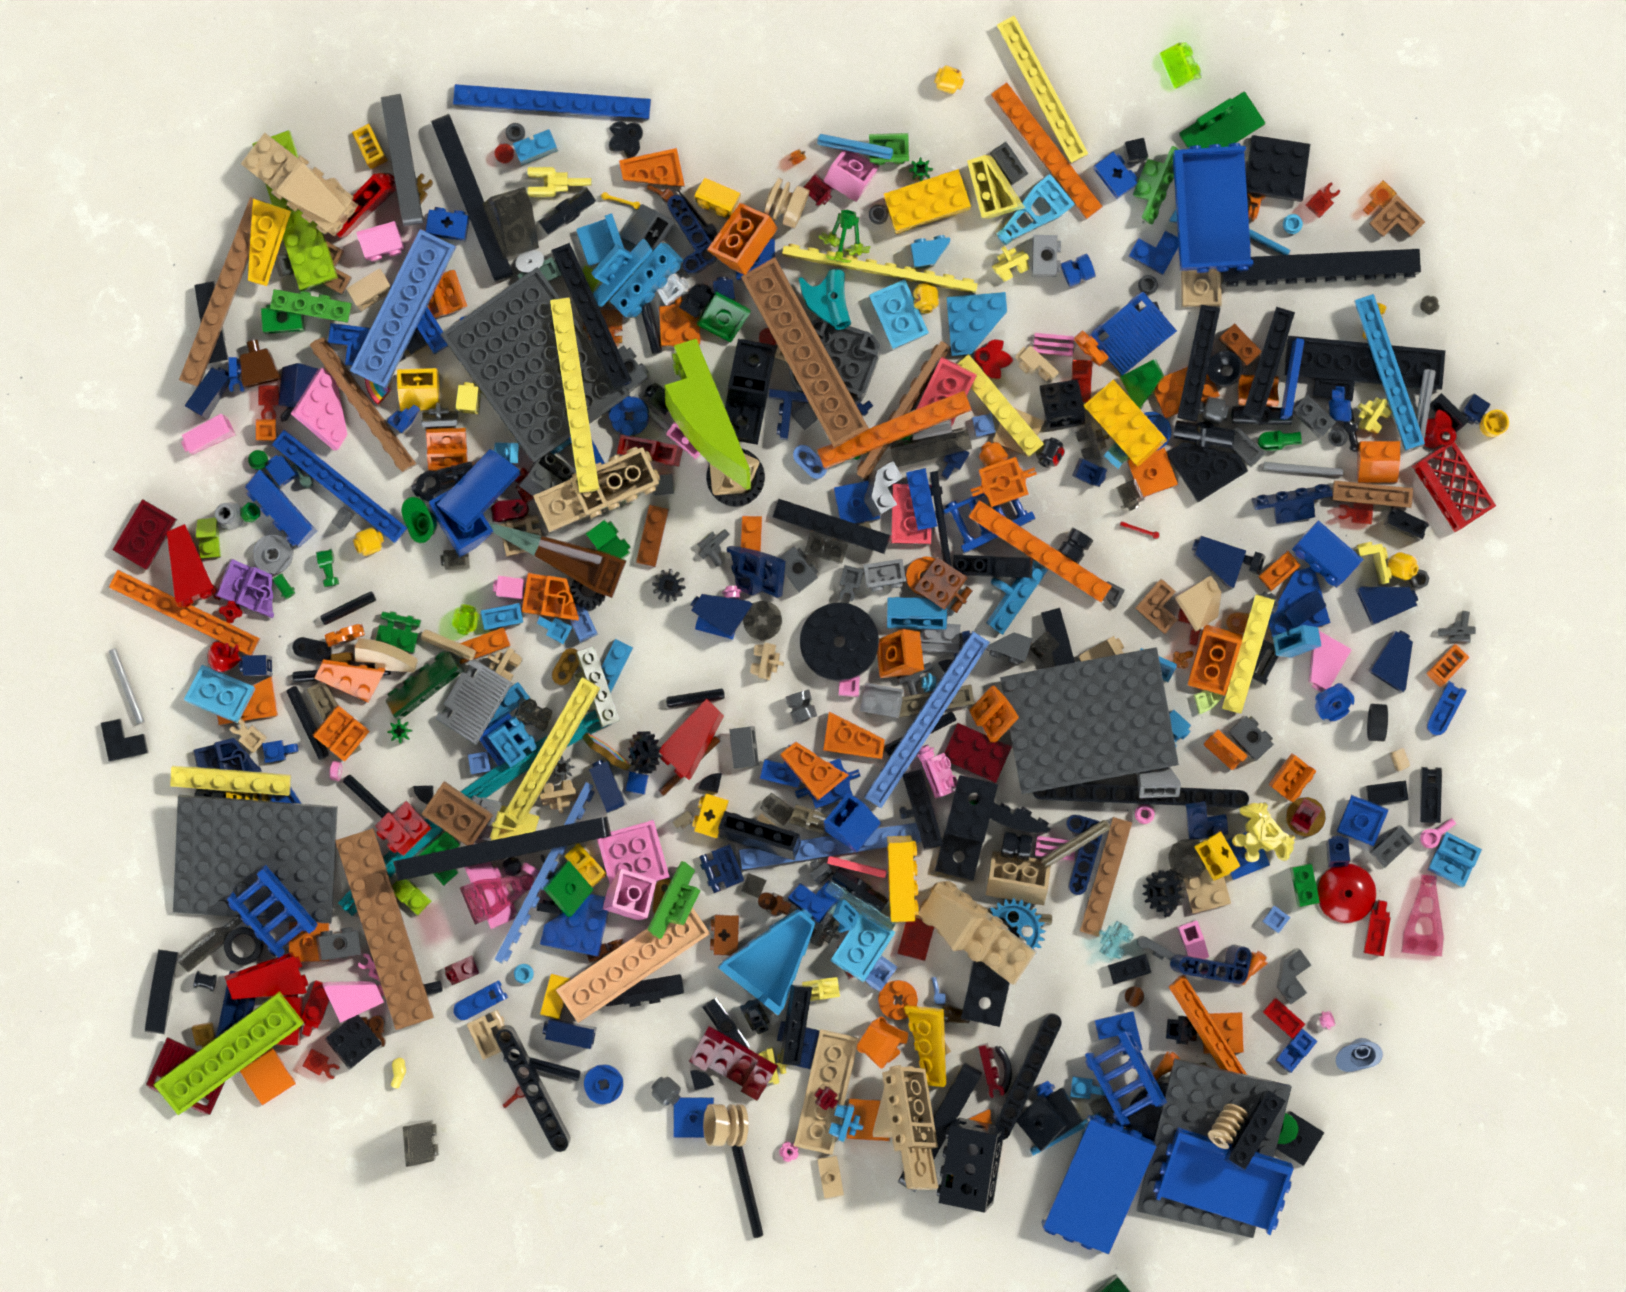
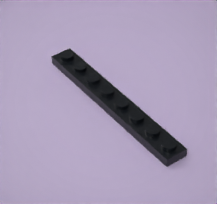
M570 243L552 249V255L613 390L631 384L632 379Z

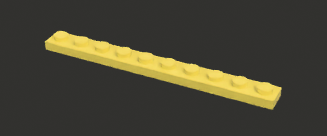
M788 244V246L783 247L782 256L902 280L905 279L917 283H930L932 286L976 294L978 284L969 278L957 280L954 279L955 276L943 274L942 277L928 270H924L921 273L916 272V268L913 267L896 268L897 265L893 263L880 265L877 264L876 260L866 259V261H860L858 257L846 255L845 258L851 260L850 263H843L826 257V255L835 256L836 252L827 251V254L819 253V249L810 247L807 250L800 249L799 245Z
M570 297L550 300L579 493L599 490Z

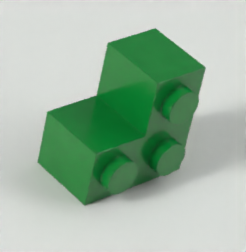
M604 519L586 533L599 551L607 552L622 559L631 554L628 551L631 548L624 538L622 540L618 538L616 534L619 531L611 521L607 523Z

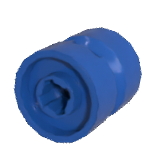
M1087 253L1076 257V261L1068 260L1061 263V268L1069 287L1079 284L1081 279L1087 281L1096 277L1092 262Z

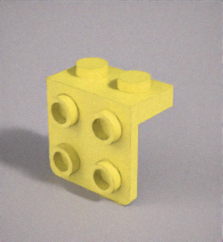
M1372 542L1358 544L1357 549H1354V551L1359 556L1373 554L1378 584L1389 583V579L1392 576L1390 567L1386 566L1385 559L1388 558L1386 548L1382 544L1372 545Z

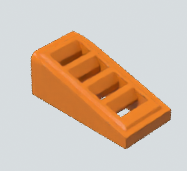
M1454 644L1426 674L1439 687H1442L1470 657L1458 645ZM1452 652L1455 653L1461 659L1460 662L1454 656L1451 655ZM1448 658L1455 665V667H1453L1446 659ZM1442 664L1450 672L1447 673L1440 665Z

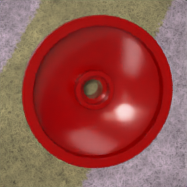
M1349 864L1345 867L1329 868L1321 876L1317 885L1320 901L1318 904L1321 910L1329 918L1337 922L1352 923L1363 919L1372 910L1376 901V886L1372 877L1366 870L1354 864ZM1346 890H1350L1352 892V895L1350 897L1345 896Z

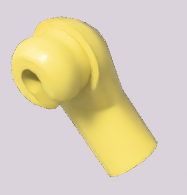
M396 1058L392 1062L394 1077L390 1085L393 1088L400 1087L406 1074L405 1060L403 1058Z

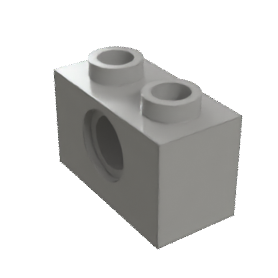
M1058 235L1033 236L1032 277H1056L1057 272H1060L1061 261L1057 260V252L1061 253V241H1057ZM1048 251L1051 253L1052 259L1045 261L1042 259L1041 254Z

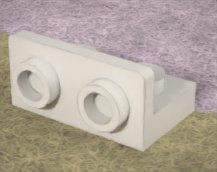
M678 271L671 274L667 279V284L657 290L665 305H670L683 294L688 295L690 293L689 283L684 277L680 276Z

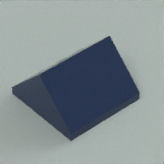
M301 363L282 367L278 406L295 407L318 368Z

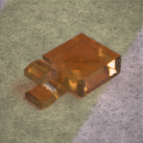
M1382 180L1368 195L1373 200L1363 211L1369 215L1378 205L1383 209L1397 192Z

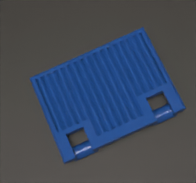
M1143 291L1133 297L1128 304L1106 322L1094 329L1089 337L1092 336L1099 344L1097 348L1103 350L1108 355L1110 363L1121 375H1124L1176 333L1177 330ZM1142 301L1146 306L1138 311L1135 306ZM1106 331L1109 337L1102 342L1098 336Z

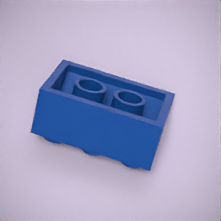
M448 490L429 501V509L436 517L438 524L458 556L461 557L476 549L493 533V529L483 514L466 531L437 506V503L450 491Z
M1319 520L1292 548L1298 558L1307 562L1313 571L1322 575L1328 584L1336 588L1364 560Z

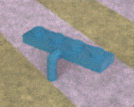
M1033 559L1032 578H1017L1011 587L995 577L992 578L991 584L1006 594L986 623L1003 635L1048 570Z

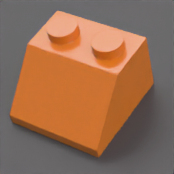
M1360 441L1358 443L1359 451H1357V483H1397L1400 467V441Z
M901 629L879 638L877 658L880 678L908 676L924 670L920 632Z

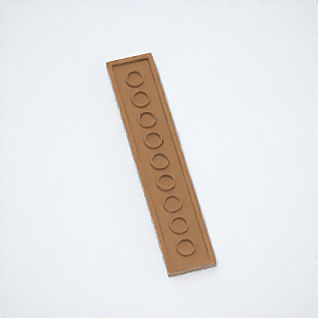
M774 257L749 271L746 275H742L741 278L833 447L836 448L868 430V425L777 259Z
M374 828L335 840L395 1030L434 1018Z

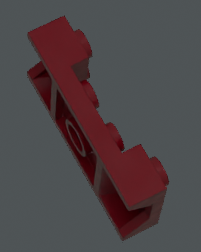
M708 1026L688 1061L704 1071L709 1067L742 1086L740 1092L756 1101L759 1100L778 1065Z

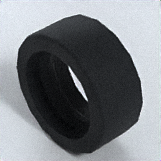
M1370 704L1367 718V738L1369 741L1383 742L1386 739L1388 729V707L1386 704Z
M240 927L232 930L227 935L224 941V951L231 962L238 965H246L260 957L263 951V941H260L255 936V931L252 928ZM241 934L251 936L255 942L254 952L246 958L237 956L232 949L234 938Z

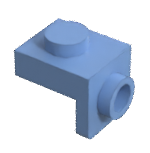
M881 955L865 981L871 988L881 991L896 971L897 966Z

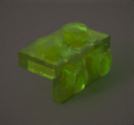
M1187 42L1177 43L1159 53L1174 89L1202 78L1200 75L1201 69L1192 56L1193 50Z

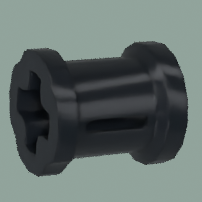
M197 971L193 988L201 987L214 992L217 975L214 974L212 976Z

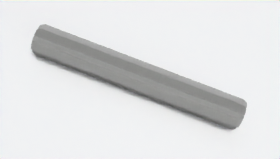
M1430 369L1424 370L1416 414L1423 440L1436 373Z

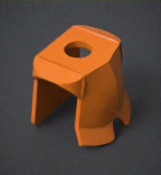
M880 1016L870 1023L857 1044V1050L860 1053H865L879 1068L883 1069L887 1062L890 1063L900 1054L901 1051L897 1046L899 1043H907L908 1032L888 1024L886 1019Z

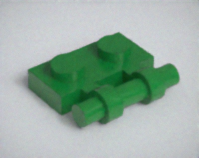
M382 611L381 619L388 620V625H379L376 641L414 653L419 634L411 632L412 626L420 628L421 620L415 619L414 616L410 615L407 617L397 615V612L390 611V613ZM395 622L405 624V630L394 628Z

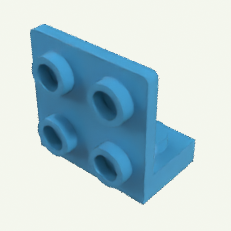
M612 213L605 215L606 219L577 228L576 230L589 266L600 263L617 244L624 248Z

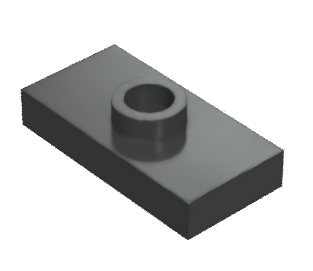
M1004 142L989 153L1011 185H1014L1028 175V172L1007 142Z
M1236 426L1233 429L1235 430V438L1231 449L1247 465L1252 467L1265 453Z

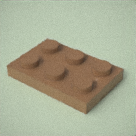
M445 781L422 812L424 817L467 846L475 843L493 816L492 813Z

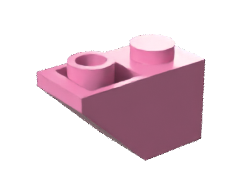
M498 576V580H494L493 592L499 598L523 600L525 580Z
M1197 920L1176 926L1187 956L1202 959L1209 957Z

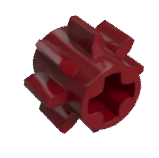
M825 1086L824 1089L819 1087L814 1094L817 1098L815 1103L826 1111L829 1107L834 1109L838 1103V1100L835 1099L838 1094L828 1086Z

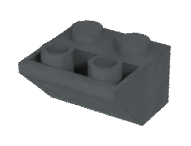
M641 204L620 237L635 247L642 239H645L654 251L660 243L665 242L675 224L658 211Z
M549 452L531 466L519 487L533 496L570 480V478H573L572 474L576 473V470Z
M1013 632L989 644L986 650L990 651V656L999 659L1001 656L1008 657V662L1019 665L1020 662L1026 661L1033 638Z

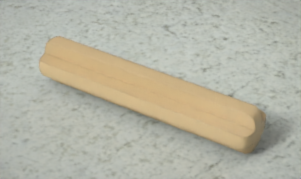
M425 629L421 634L423 641L471 661L475 657L476 651L430 630Z

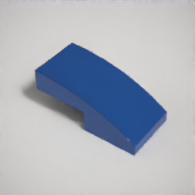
M1302 1028L1275 1061L1286 1071L1292 1073L1318 1041Z

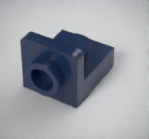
M1474 393L1461 413L1469 420V424L1473 425L1475 423L1477 425L1481 422L1483 415L1491 404Z

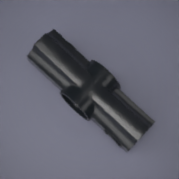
M586 187L572 198H567L559 203L555 210L539 220V223L549 236L564 224L567 225L580 216L581 212L597 201Z
M1232 406V424L1292 425L1293 412L1292 416L1288 419H1281V407L1266 406L1264 410L1266 420L1262 421L1242 415L1244 406Z
M1177 420L1173 435L1176 439L1194 441L1198 446L1208 447L1217 445L1232 448L1235 430L1214 427V424L1203 421L1196 424Z
M841 867L837 869L830 880L833 884L845 890L849 896L860 903L863 902L879 914L889 901L885 896L872 889V886L860 878L854 877Z
M716 997L702 1006L720 1033L746 1048L750 1047L733 1019L730 1018ZM726 1021L732 1025L730 1031L727 1032L723 1031L720 1027Z

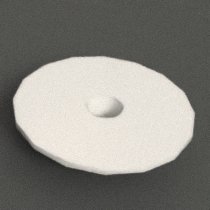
M537 250L525 251L517 257L516 267L521 272L529 273L536 267L540 268L543 265L544 256Z

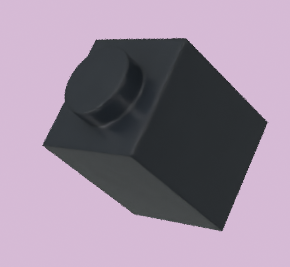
M1144 138L1124 142L1123 148L1127 165L1147 161L1148 152Z

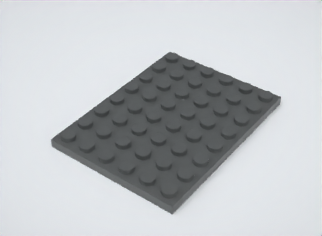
M538 267L441 333L443 340L479 387L533 464L571 438L550 300L561 298ZM573 316L590 424L630 396V393L625 386L613 390L592 341Z
M1157 647L1000 677L1003 695L1019 717L1010 727V734L1022 794L1179 765Z
M178 795L173 912L242 917L237 910L234 911L230 908L227 898L232 892L238 897L258 880V871L266 865L317 923L331 924L338 806ZM262 886L245 900L243 904L251 912L267 899L272 891L267 886ZM275 901L256 918L272 920L284 910L285 906L280 901ZM288 916L285 921H297L294 916Z
M1174 1058L1165 1093L1167 1103L1162 1106L1154 1137V1143L1157 1147L1146 1169L1137 1212L1253 1238L1256 1226L1164 1197L1157 1200L1155 1192H1153L1156 1180H1160L1161 1174L1159 1171L1161 1164L1166 1162L1168 1157L1166 1155L1167 1146L1169 1143L1172 1144L1178 1127L1208 1137L1209 1131L1212 1130L1213 1124L1216 1123L1217 1117H1220L1219 1114L1223 1111V1107L1226 1104L1237 1105L1248 1113V1117L1243 1118L1245 1124L1261 1095L1267 1090L1284 1099L1285 1103L1256 1152L1274 1157L1292 1086ZM1239 1124L1241 1129L1239 1131H1236L1237 1135L1236 1137H1232L1233 1142L1230 1144L1234 1143L1240 1131L1242 1130L1244 1124Z

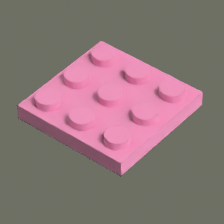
M654 820L612 831V836L597 839L610 884L619 869H624L656 881L670 877Z

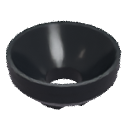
M1219 351L1210 358L1207 374L1216 385L1231 386L1241 378L1243 365L1241 359L1234 352ZM1227 365L1231 366V375L1223 376L1221 373L1222 368Z

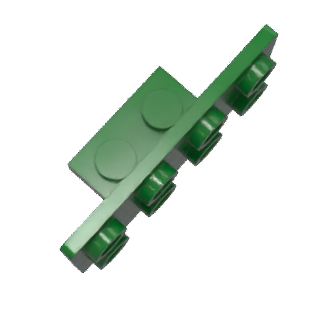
M1242 92L1233 99H1227L1199 117L1194 124L1181 131L1179 136L1188 149L1189 146L1200 145L1201 148H1209V145L1212 144L1229 147L1228 144L1237 143L1264 126L1265 121L1246 92Z

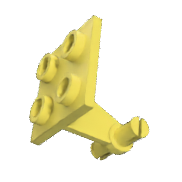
M502 805L500 811H497L495 822H492L491 826L493 828L490 838H492L491 840L534 832L536 831L540 816L529 813L523 824L519 825L505 816L506 813L504 812L507 807Z

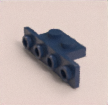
M1318 484L1311 488H1297L1294 491H1279L1272 495H1258L1251 500L1255 510L1274 507L1276 524L1314 518V500L1332 497L1333 493L1329 485Z
M231 970V971L229 972V974L235 973V972H237V971H232V970ZM226 986L216 1038L253 1011L256 997L232 999L229 988Z

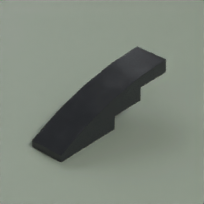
M214 281L194 285L200 323L215 288ZM223 327L209 364L228 360Z
M1056 608L1041 612L1054 666L1075 663L1061 609Z
M158 949L147 1009L145 1032L165 1035L173 998L172 991L176 977L178 952Z

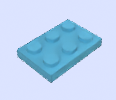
M905 279L869 295L892 349L929 334L919 309L914 307L913 296Z
M201 665L184 700L238 723L255 691V687Z
M862 911L857 918L856 926L848 932L830 961L864 982L896 932Z

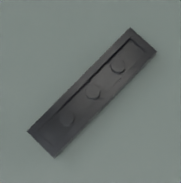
M791 985L779 1063L800 1065L812 987Z

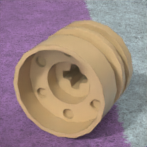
M778 178L768 193L764 214L770 216L771 212L775 211L773 221H776L780 214H783V224L795 229L804 210L810 190L797 186L793 193L789 192L791 183L787 182L784 189H782L783 179Z
M709 1104L706 1107L703 1121L704 1138L707 1145L723 1146L726 1142L728 1146H743L747 1140L749 1126L746 1107L742 1104H737L736 1106L729 1104L727 1107L723 1104Z

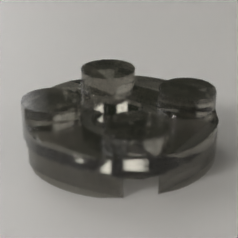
M754 602L743 619L744 628L754 639L762 641L771 639L781 629V612L771 602ZM758 616H767L768 619L766 620V622L768 624L758 625Z
M1184 839L1172 845L1168 857L1169 866L1179 877L1194 879L1199 877L1206 867L1194 847L1200 841ZM1186 855L1194 857L1189 864L1186 860H1183Z

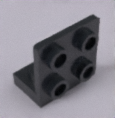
M1078 379L1039 386L1045 414L1046 431L1085 425V410Z
M359 1015L347 1020L325 1038V1041L349 1070L381 1045L380 1040Z

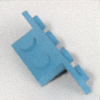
M642 239L631 252L617 244L591 272L596 279L603 282L593 293L598 306L602 307L609 301L612 295L636 271L642 262L649 257L653 250L647 240Z

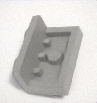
M903 559L863 565L867 589L871 588L872 591L883 590V586L891 585V588L903 587V583L906 582Z

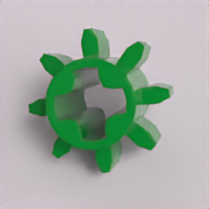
M920 157L919 162H911L914 168H910L908 172L914 174L912 180L918 178L920 181H923L925 177L927 179L930 178L928 172H932L933 168H928L929 160L923 162ZM917 167H925L924 173L920 172L918 174Z
M398 719V724L390 723L392 730L387 731V733L393 735L391 741L398 738L399 743L402 744V739L410 740L407 735L408 732L413 730L407 728L409 722L401 724V719ZM399 726L405 730V733H401V737L395 733Z

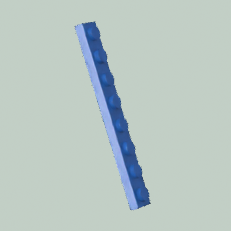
M283 430L273 442L272 446L395 544L407 530L405 525L286 430Z

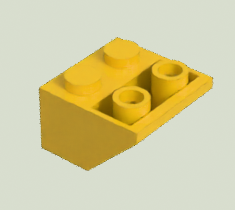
M704 177L694 197L698 207L704 210L711 208L716 211L715 214L727 218L736 209L741 193Z
M437 368L397 369L400 411H403L405 408L409 410L414 404L420 408V411H429V409L436 408V403H440L439 370Z

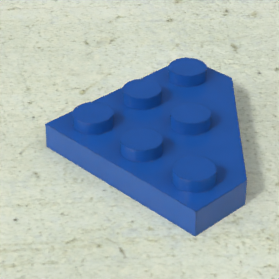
M1311 567L1293 572L1286 588L1278 600V609L1274 614L1270 615L1268 622L1272 639L1273 636L1294 629L1283 612L1316 589L1323 598L1316 572ZM1326 607L1301 625L1318 627L1331 623Z
M591 894L571 917H567L563 912L545 924L540 945L599 957L609 911L603 909L605 897Z

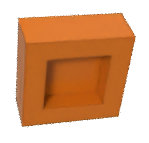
M256 419V440H276V419Z

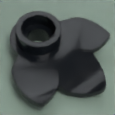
M622 121L613 123L609 127L610 131L614 134L609 141V150H624L627 159L635 157L640 150L639 141L643 137L642 127L637 123L626 124ZM631 129L636 131L635 136L630 135Z

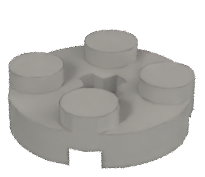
M268 535L260 538L253 549L256 566L269 574L284 572L293 560L294 552L291 544L279 535ZM276 549L278 557L276 559H269V550L274 551Z

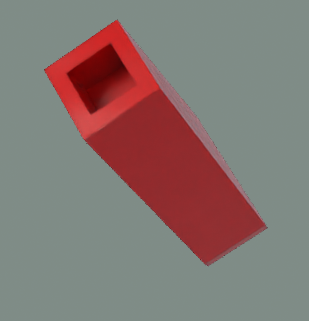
M373 174L353 195L354 198L352 200L358 206L352 216L344 223L342 229L336 234L339 238L347 237L397 190L395 178L392 174Z
M184 524L167 531L174 595L178 607L186 608L194 604L193 601L201 598V600L211 597L212 593L215 592L214 587L186 525Z
M706 699L661 746L659 753L662 756L660 759L667 766L671 763L675 767L673 771L681 779L685 777L690 780L724 715Z
M293 952L224 976L232 999L274 996L279 991L282 995L307 993L305 987L309 985L305 974L301 975L299 968H302L299 956L295 957Z

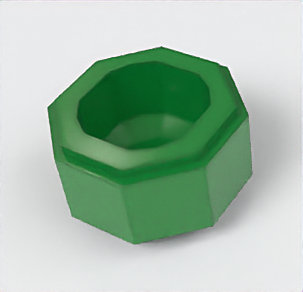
M248 502L240 509V515L245 522L253 523L260 517V509L255 503Z

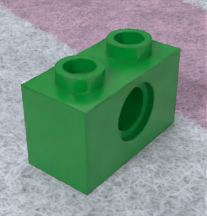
M271 304L266 305V308H261L263 333L276 334L305 331L304 315L270 309ZM286 313L288 316L287 320L280 323L278 321L279 315Z
M1312 864L1290 867L1297 906L1302 907L1320 903Z

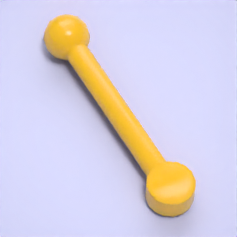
M607 192L601 194V198L604 200L610 199L633 206L636 210L641 206L638 201L630 202L610 196Z

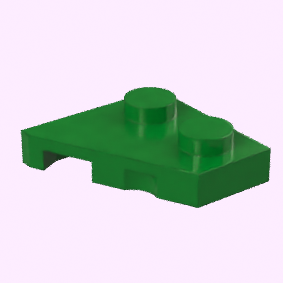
M1153 359L1120 376L1131 400L1139 409H1142L1148 397L1155 391V387L1164 378V374L1157 360Z

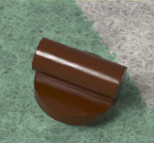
M1136 986L1128 988L1124 994L1125 1001L1132 1007L1142 1004L1144 1001L1142 988Z

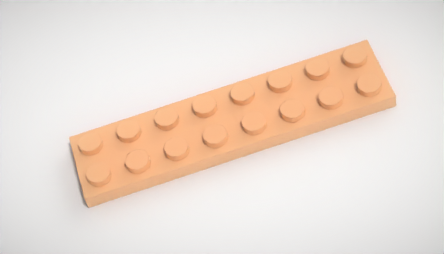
M692 907L685 924L669 923L662 939L656 938L645 929L556 991L579 1023L710 935V932Z

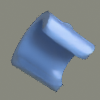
M932 977L934 1002L936 1004H945V993H939L937 978Z

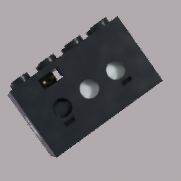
M959 1117L955 1122H952L950 1127H947L945 1137L948 1139V1143L943 1149L942 1156L945 1158V1162L940 1169L942 1182L937 1188L938 1203L983 1213L994 1204L1005 1133L1004 1126Z

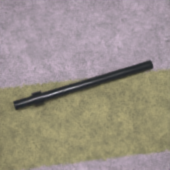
M938 471L930 472L932 484L930 491L931 496L934 497L942 559L951 566L941 497L943 491L942 486L939 484Z

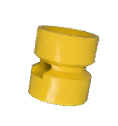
M1491 410L1483 415L1479 423L1480 431L1487 437H1497L1508 429L1509 417L1502 410Z

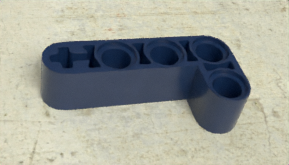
M674 195L668 200V209L695 251L683 261L685 273L694 276L714 264L717 258L713 256L712 259L707 260L703 257V253L707 251L712 242L685 200L679 195ZM673 202H681L680 208L683 213L680 214L676 207L672 208ZM689 217L693 222L690 226H683L682 220ZM695 234L703 236V240L700 243H695L692 240ZM689 261L697 263V267L694 270L686 268Z
M1073 814L1067 818L1066 826L1070 831L1081 834L1088 830L1091 824H1097L1100 821ZM1075 817L1081 822L1080 827L1077 829H1073L1070 826L1071 819ZM1103 834L1090 841L1094 845L1092 853H1085L1084 846L1078 849L1068 883L1071 893L1081 895L1086 891ZM1082 861L1088 864V870L1084 873L1078 870V864ZM1075 873H1077L1080 876H1086L1085 880L1081 878L1080 885H1082L1083 888L1078 889L1077 892H1075V888L1072 887V884L1077 883L1079 878L1074 877Z
M1231 945L1227 949L1225 963L1177 954L1171 958L1170 966L1173 971L1185 975L1242 984L1248 977L1251 951L1244 946ZM1240 951L1241 954H1240V957L1238 958V957H1237V954H1238V952ZM1182 963H1188V967L1182 966ZM1202 964V969L1199 971V965Z

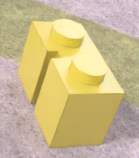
M464 382L463 385H458L456 400L458 412L479 415L482 392L475 383Z

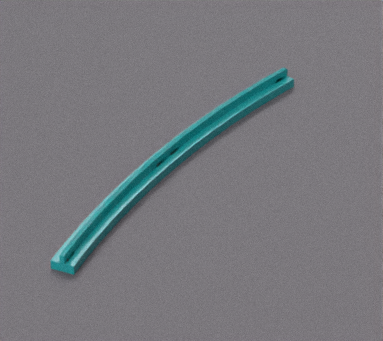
M596 710L584 716L567 747L582 740L586 732L593 734L607 727H601ZM548 735L535 742L536 750L531 752L528 747L525 748L523 751L527 757L511 768L507 762H504L462 790L461 793L471 800L473 795L480 798L489 797L530 769ZM425 819L432 829L404 856L398 851L394 853L391 850L383 856L389 877L391 878L396 873L394 861L415 856L444 830L429 819ZM350 889L338 904L351 916H354L358 911L355 904L350 908L355 902Z

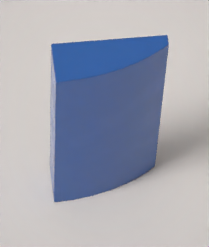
M489 449L437 503V506L467 531L520 475V471L504 457Z

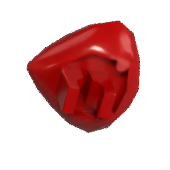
M213 642L208 651L210 667L217 672H226L232 669L241 660L238 655L239 646L235 644L231 648L229 643Z

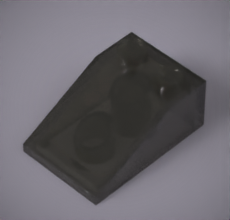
M525 187L491 196L482 204L504 259L539 248L533 208Z
M433 1119L409 1121L403 1126L406 1167L432 1162L436 1159V1156H439V1147L434 1141V1136H437V1125L433 1124Z

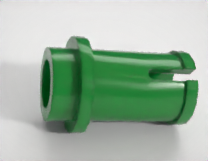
M283 573L272 579L281 592L282 598L284 597L287 600L295 594V588L290 586Z

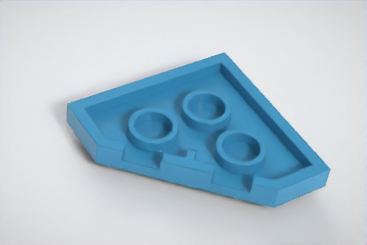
M1006 292L946 297L951 357L971 355L1007 313Z

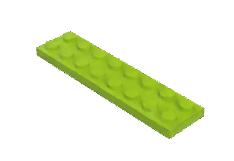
M287 130L271 136V138L294 156L299 157L291 131ZM265 183L272 205L291 211L283 240L299 290L304 291L337 279L338 276L325 236L316 228L318 224L313 220L311 223L301 216L303 212L299 209L295 212L287 206L286 203L288 201L285 198L278 199L271 193L273 189Z
M279 991L155 1082L154 1086L179 1116L302 1026L304 1022Z

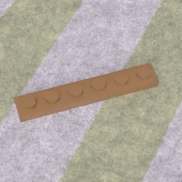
M1115 817L1112 818L1081 924V932L1100 936L1132 822Z

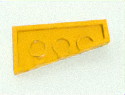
M254 198L252 201L248 281L267 286L291 211Z
M907 1005L904 1007L905 1014H908L910 1022L908 1025L910 1032L914 1036L915 1051H918L920 1068L926 1070L928 1086L944 1087L946 1085L944 1009Z

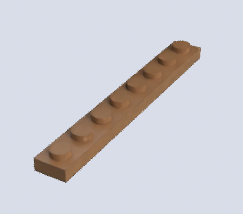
M323 337L314 340L310 344L314 355L321 360L325 370L332 375L337 386L346 394L349 403L356 408L360 418L370 427L371 433L381 442L384 451L389 453L394 460L395 466L402 472L414 467L416 463L326 339Z
M941 341L939 345L936 344L934 346L929 361L923 363L920 369L922 372L918 378L915 377L910 384L911 389L908 394L902 396L899 408L891 413L889 420L912 411L928 386L941 357L945 358L951 348L948 344ZM890 443L867 452L869 455L857 467L858 472L856 474L861 479L868 480L869 474L873 472Z

